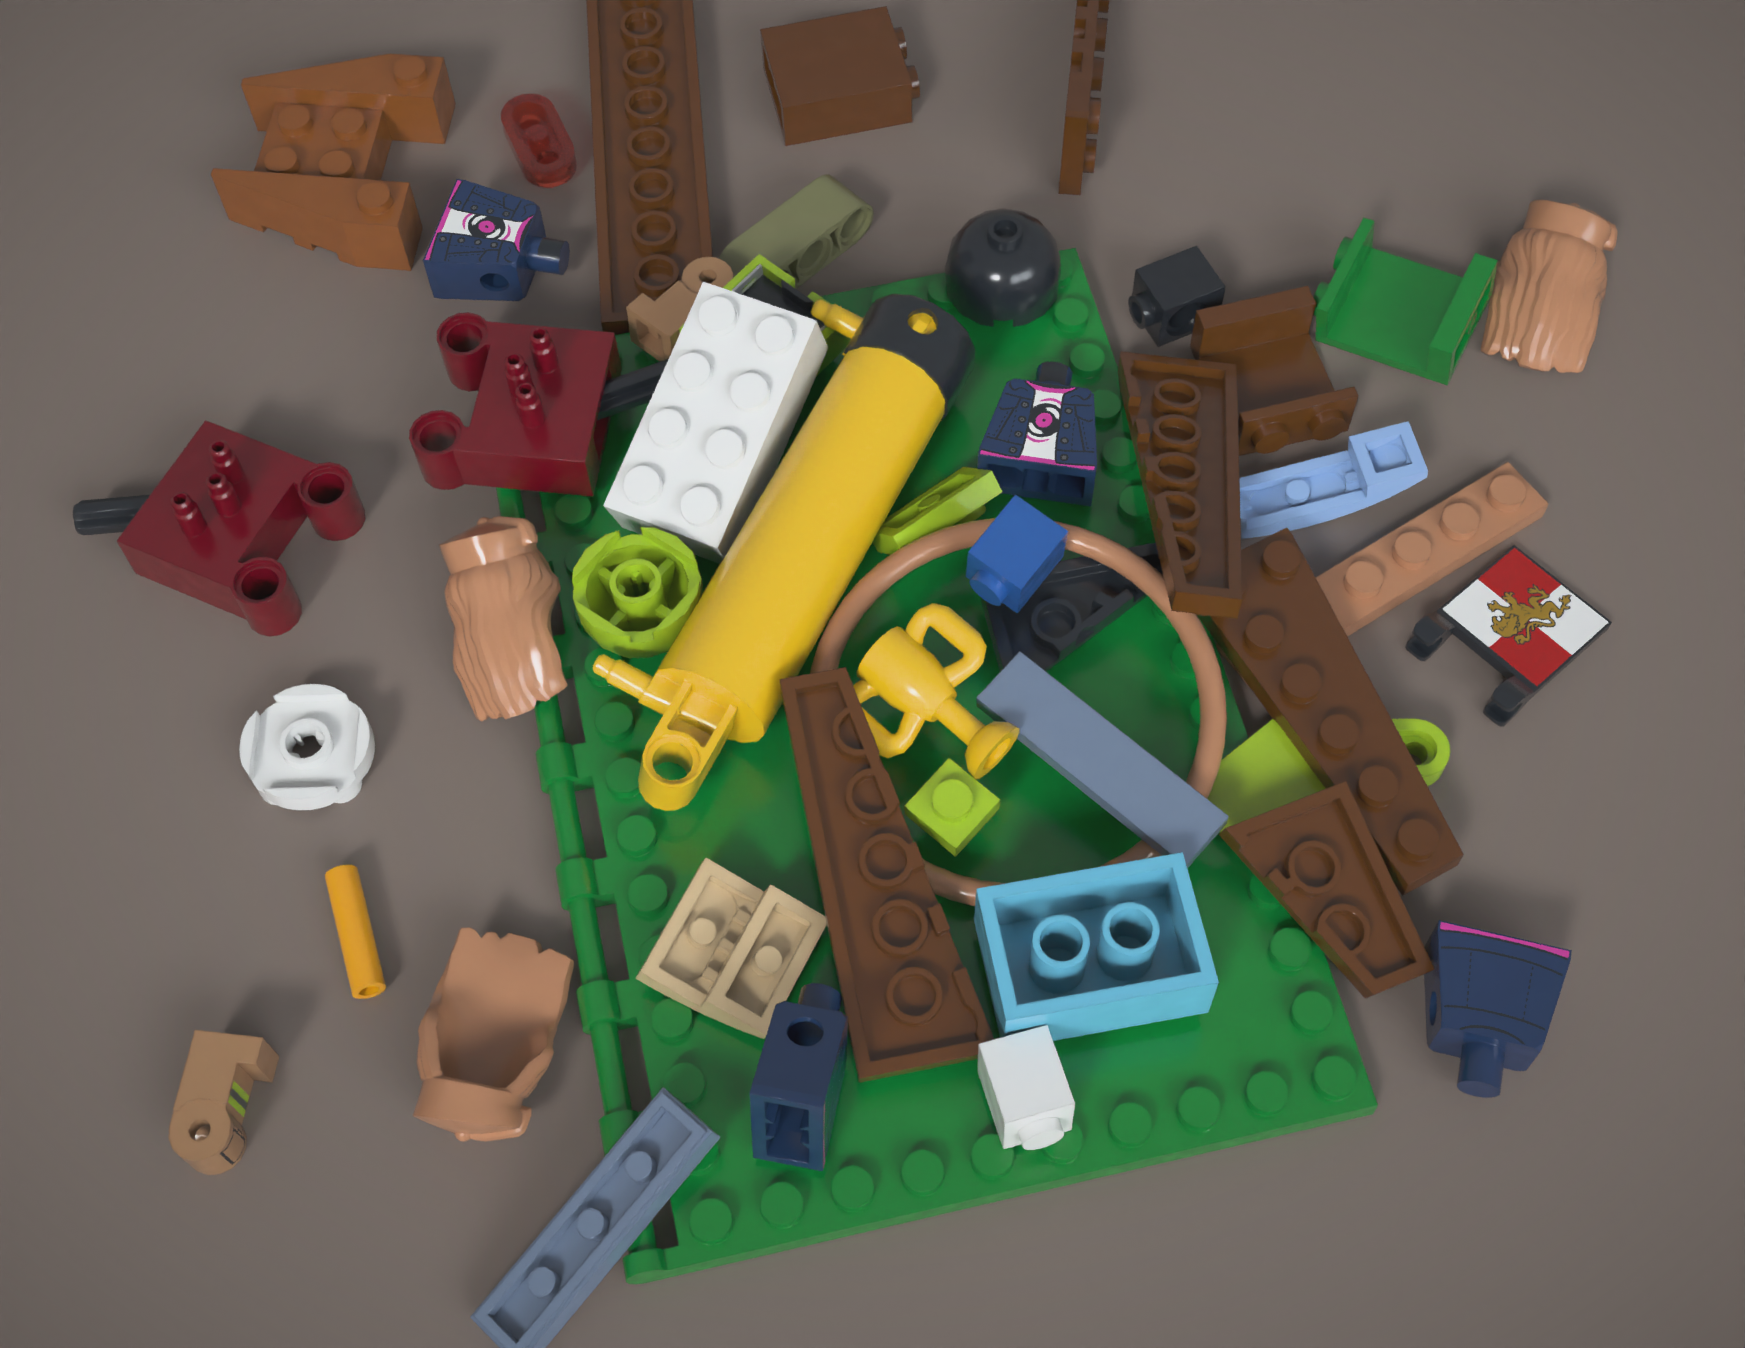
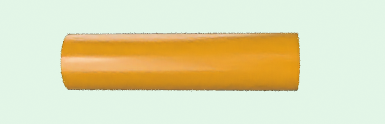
M354 865L336 866L326 872L325 880L351 993L356 999L375 997L385 991L386 984L358 868Z

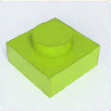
M948 758L908 801L904 809L905 815L956 857L1000 809V799Z

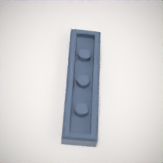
M1019 652L977 696L976 702L979 709L994 721L1010 722L1020 728L1017 739L1162 856L1183 852L1188 868L1227 824L1229 817L1227 814L1023 653Z
M662 1088L470 1318L499 1348H546L720 1139V1136L672 1093Z

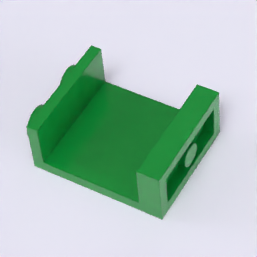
M1363 217L1354 237L1349 238L1345 236L1341 241L1333 264V269L1336 272L1330 283L1322 281L1313 298L1316 302L1313 316H1316L1315 341L1448 386L1492 295L1498 260L1475 253L1464 276H1457L1374 249V220Z

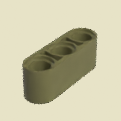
M825 174L813 180L735 238L725 247L719 259L725 261L731 267L735 277L760 254L795 278V289H797L855 245L865 235L873 221L874 211L872 206L835 177Z

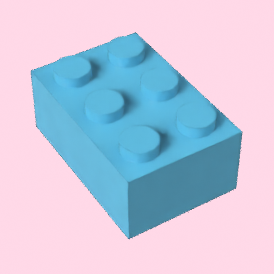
M1183 852L976 889L974 924L1000 1038L1048 1025L1053 1041L1209 1012L1219 981Z

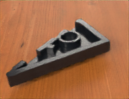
M1156 542L1128 548L1163 574ZM1083 556L1059 561L1018 613L1003 603L1000 606H995L981 597L980 599L1000 672L1019 652L1023 653L1047 672L1147 597V595L1115 570Z

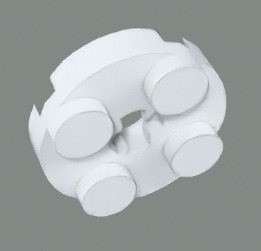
M321 684L294 686L273 696L276 703L266 708L261 715L256 710L249 718L240 739V759L242 766L264 801L286 809L314 810L329 806L334 802H348L360 792L362 779L368 773L374 758L375 740L367 717L360 707L349 701L345 693L335 687ZM307 736H316L319 745L322 746L317 753L307 758H301L299 754L292 753L296 743L304 746L302 738Z

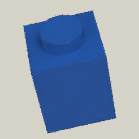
M1015 494L968 551L966 577L970 580V586L988 603L995 606H1000L1003 603L1018 613L1063 558L1068 531Z

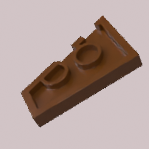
M1346 781L1227 827L1219 833L1220 837L1365 999L1435 970Z

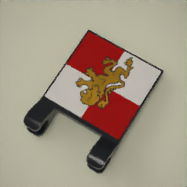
M1513 545L1437 611L1419 620L1412 631L1414 636L1408 640L1405 648L1420 661H1426L1452 634L1507 678L1494 690L1491 696L1492 701L1483 710L1485 716L1500 727H1504L1535 694L1605 633L1612 622Z

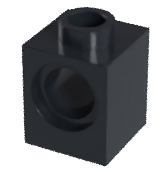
M1194 246L1136 269L1132 296L1128 299L1129 311L1137 327L1140 329L1145 328L1157 347L1192 334L1196 310L1222 305L1226 286L1200 249Z

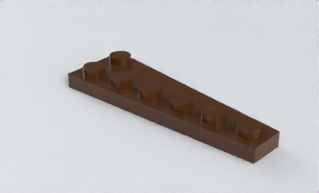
M1077 0L1059 194L1081 196L1083 173H1094L1097 139H1086L1087 134L1098 135L1101 98L1090 97L1091 91H1101L1104 58L1094 57V51L1105 52L1108 19L1097 18L1098 13H1108L1109 0Z
M1120 351L1118 363L1119 386L1171 611L1238 619L1242 603L1237 364Z
M1285 528L1242 549V603L1238 619L1197 615L1270 716L1280 725L1323 786L1329 788L1344 781L1347 782L1392 880L1402 896L1458 866L1464 854L1292 533L1288 528Z
M846 667L780 679V690L844 1012L848 1016V1032L858 1083L978 1059V1044L994 1040L993 1034L967 969L963 967L950 934L949 924L941 904L937 902L924 869L925 864L916 842H913L900 809L899 799L889 774L884 769L879 756V749Z

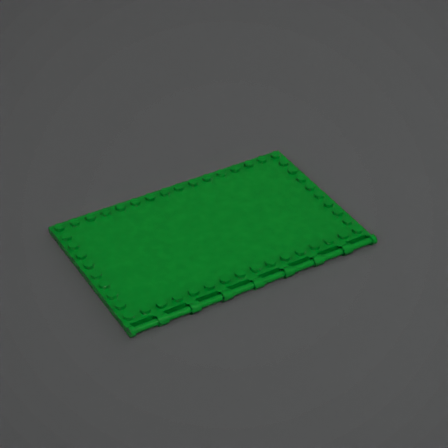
M1076 248L1059 251L1061 276L1056 301L1043 316L1022 326L1013 327V320H994L993 327L985 326L961 315L948 298L945 272L820 296L830 304H837L864 318L876 299L891 294L916 296L936 304L954 316L968 331L976 349L975 366L949 413L934 431L887 517L962 467L977 468L979 447L1006 383L1014 378L1035 381L1038 366L1044 362L1053 361L1065 364L1071 369V386L1088 388L1094 393L1097 469L1092 506L1019 497L1053 521L1078 526L1103 535L1126 548L1155 543L1120 391L1118 366ZM630 332L615 335L622 366L621 375L660 362L631 341ZM844 350L815 378L778 466L841 360L844 358L842 355ZM649 403L611 416L593 497L539 492L546 531L536 533L538 536L536 545L547 560L551 571L559 579L561 590L558 596L565 628V634L553 636L559 652L565 678H574L585 742L574 745L566 743L558 694H556L546 702L536 701L534 712L541 747L536 751L535 756L541 790L549 794L561 862L555 868L561 907L569 911L582 983V986L576 991L583 1032L591 1035L605 1115L598 1121L604 1157L643 1112L632 1110L618 1033L620 1030L634 1027L639 1028L651 1099L653 1100L659 1091L665 1088L720 1136V1139L670 1198L679 1246L666 1249L657 1248L653 1222L651 1221L628 1248V1255L622 1259L626 1283L644 1284L1368 1116L1375 1112L1378 1103L1325 953L1218 833L1187 868L1219 981L1209 1012L1053 1041L1075 1102L1072 1130L1064 1132V1136L1059 1141L1035 1150H1026L1022 1147V1144L1003 1149L978 1075V1059L858 1083L847 1029L846 1068L824 1170L818 1171L753 1158L750 1090L765 1039L748 1034L701 1014L635 978L705 857L762 891H765L771 884L825 916L784 705L782 702L766 733L759 741L750 743L726 741L698 792L688 805L678 810L664 811L654 808L646 802L639 791L638 782L642 755L648 740L663 715L640 704L638 698L607 683V680L595 674L592 668L598 656L605 654L614 660L620 659L654 676L667 652L651 658H627L603 649L586 632L581 624L573 600L574 587L572 575L573 568L585 549L604 535L618 530L621 537L638 534L622 528L603 505ZM496 487L500 516L526 519L521 490ZM1000 493L984 504L986 511L975 520L996 518L1014 495ZM873 542L831 617L858 581L879 562L889 556V554L877 552ZM971 547L933 559L914 569L895 582L872 604L850 635L838 668L846 667L853 685L861 680L857 677L859 664L872 645L882 635L897 626L906 630L907 624L920 608L936 603L950 607L981 634L987 646L984 663L974 674L955 687L957 693L955 700L985 726L994 721L977 707L976 702L977 696L1000 673L980 596L972 589L969 583L970 580L966 577L967 556ZM1065 550L1064 556L1060 561L1083 557V555ZM694 555L702 578L703 593L720 564ZM1147 596L1049 669L1047 673L1186 782L1194 761L1199 738L1200 703L1196 677L1188 653L1178 633L1165 614ZM831 617L797 676L810 674L818 644ZM1202 623L1213 645L1225 689L1227 724L1223 759L1246 741L1248 735L1214 638ZM932 627L927 629L923 639V646L937 658L943 667L963 658V653ZM879 695L861 703V707L892 734L898 731L903 712L890 706ZM925 720L913 744L904 753L891 758L880 756L884 769L888 772L899 799L900 809L913 842H916L921 857L933 865L959 875L984 881L1011 883L1096 868L1125 853L1142 840L1016 739L1003 759L985 776L976 779L1000 799V809L955 857L905 815L904 806L948 758L971 775L968 772L965 752L968 746L938 720L935 722ZM664 762L654 767L657 774L668 780H679L687 775L680 765L672 762ZM590 788L595 790L607 855L605 858L595 860L587 858L575 794V791ZM935 894L938 904H941L950 927L951 937L963 967L967 969L993 1037L998 1039L1000 1038L974 924L975 906L948 900ZM616 904L629 979L617 982L610 981L608 978L596 911L597 907ZM827 925L786 1000L787 1002L798 1003L801 988L811 983L830 986L841 994ZM841 1002L839 1011L845 1014L843 1002Z

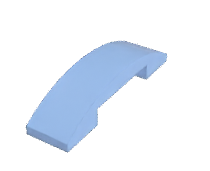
M1409 421L1349 436L1348 450L1241 477V539L1272 535L1285 528L1292 531L1327 522L1390 498L1427 478L1428 469Z

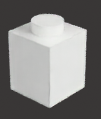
M1048 1025L978 1044V1075L1003 1149L1021 1144L1026 1150L1044 1148L1059 1141L1064 1136V1132L1072 1130L1075 1102Z

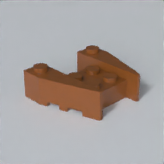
M390 53L243 78L241 87L257 130L265 131L266 135L254 171L212 169L211 177L229 220L261 232H265L267 228L293 237L296 245L314 251L316 246L337 253L340 261L356 267L411 271L423 226L410 182L384 181L381 178L392 141L446 143L456 103L444 57Z

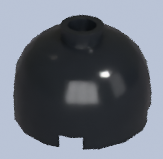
M1005 208L989 210L969 219L953 237L945 265L946 290L949 300L961 315L980 325L991 327L994 325V320H1013V327L1026 325L1043 316L1057 299L1061 276L1060 255L1055 238L1037 218L1018 210Z

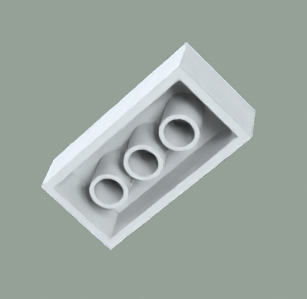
M703 281L603 505L622 528L638 534H642L640 527L660 529L677 536L693 551L694 555L718 564L722 562L775 473L827 353L828 346L817 320Z

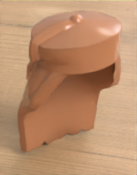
M1549 200L1532 201L1529 204L1523 229L1512 236L1501 260L1497 263L1481 352L1486 355H1495L1500 352L1502 359L1509 362L1515 359L1519 367L1547 372L1555 367L1557 372L1560 373L1582 372L1595 340L1600 307L1605 298L1607 261L1603 250L1613 251L1616 246V226L1594 211L1581 208L1577 203L1566 204Z
M482 517L478 520L476 526L439 544L451 574L445 586V600L454 624V671L462 683L477 720L481 722L489 717L491 719L501 717L508 719L529 712L535 708L537 700L546 702L564 690L568 685L551 630V613L557 595L561 590L559 579L551 571L547 560L537 548L538 536L533 522L525 518Z
M470 927L461 928L446 968L418 1029L417 1069L423 1082L413 1117L454 1133L455 1137L461 1142L470 1139L487 1142L516 1138L524 1134L532 1115V1109L522 1106L523 1099L527 1098L535 1089L553 1057V1041L567 1002L574 960L553 948L543 951L541 943L524 936L507 933L504 937L499 938L496 932H486L480 937L477 931Z

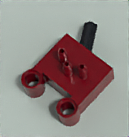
M470 312L452 315L444 320L437 330L436 340L451 383L461 390L468 392L478 391L469 427L464 426L461 419L454 413L445 410L430 411L421 415L413 422L409 430V440L421 473L430 486L441 490H451L466 484L593 497L611 416L649 403L668 359L621 375L622 366L614 332L490 322L480 315Z
M206 420L151 495L82 500L73 506L74 525L78 534L84 536L123 532L117 539V543L136 574L244 618L248 621L252 630L260 635L269 637L282 635L290 631L298 623L302 614V604L284 567L277 560L305 519L309 518L317 535L331 541L346 540L354 536L362 528L366 519L365 509L352 476L345 467L331 462L315 464Z

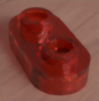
M522 94L509 100L501 111V121L505 137L526 180L535 186L543 188L557 187L569 181L577 169L574 146L553 103L548 98L539 94Z

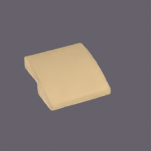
M705 857L635 979L701 1014L748 1034L765 1039L775 1005L787 1000L827 925L826 917L771 884L765 891H762Z

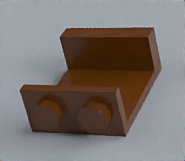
M1308 286L1196 310L1190 349L1195 360L1237 364L1239 456L1255 452L1268 454L1286 445L1311 439L1318 441L1328 440L1349 429L1359 395L1355 387L1336 391L1333 388L1309 335L1316 302Z

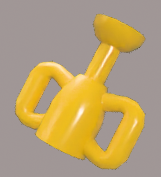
M936 603L920 608L907 624L906 630L897 626L882 635L872 645L859 664L857 677L861 680L855 683L853 687L860 704L871 697L879 695L890 706L904 713L898 731L892 734L863 709L880 756L891 758L904 753L913 744L925 720L929 722L938 720L968 746L965 752L968 772L974 779H980L990 772L1007 754L1016 741L1020 728L1010 722L993 721L985 726L955 700L957 696L955 687L974 674L984 663L987 646L981 634L950 607ZM929 627L935 629L963 653V658L943 667L937 658L923 646V639Z

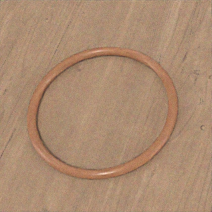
M995 518L970 521L927 534L901 547L879 562L858 581L831 617L818 644L810 674L838 669L843 650L862 616L895 582L933 559L972 547ZM1054 521L1068 531L1065 550L1091 558L1115 570L1131 581L1150 597L1178 633L1195 673L1200 703L1198 744L1186 783L1208 799L1219 772L1224 751L1227 713L1221 669L1213 645L1200 619L1193 613L1171 611L1164 576L1149 562L1103 535L1078 526ZM1141 840L1125 853L1101 866L1162 855ZM923 859L924 869L934 894L948 900L975 906L977 888L1005 884L959 875Z

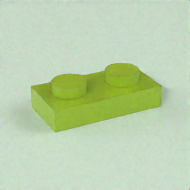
M962 467L887 517L873 540L877 552L891 555L901 547L922 536L979 518L986 511L984 504L1002 493L992 470Z

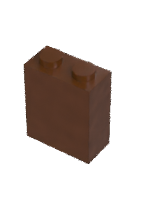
M887 6L760 29L763 69L785 146L912 123V99L920 97L919 79L915 66H906L905 64L907 47L902 27H893Z

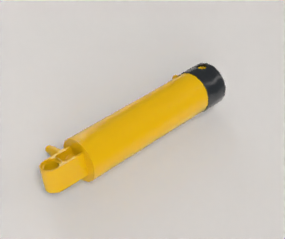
M891 294L876 299L864 318L837 304L831 305L821 299L814 303L811 310L812 317L822 321L825 326L850 338V342L842 354L844 358L826 385L654 676L620 659L614 660L605 654L599 655L592 668L595 674L605 678L607 683L638 698L640 704L663 715L645 746L638 778L640 793L644 800L654 808L672 811L688 805L695 797L727 740L750 743L757 742L764 736L783 702L780 679L794 677L799 674L934 431L949 413L975 366L976 349L968 331L954 316L936 304L913 295ZM664 762H672L680 765L687 775L679 780H668L657 774L654 767Z

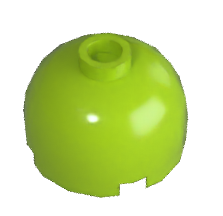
M640 527L642 534H630L624 537L620 536L619 530L604 535L585 549L573 568V600L582 626L603 649L627 658H651L668 652L698 603L703 591L702 578L693 551L677 536L654 527Z

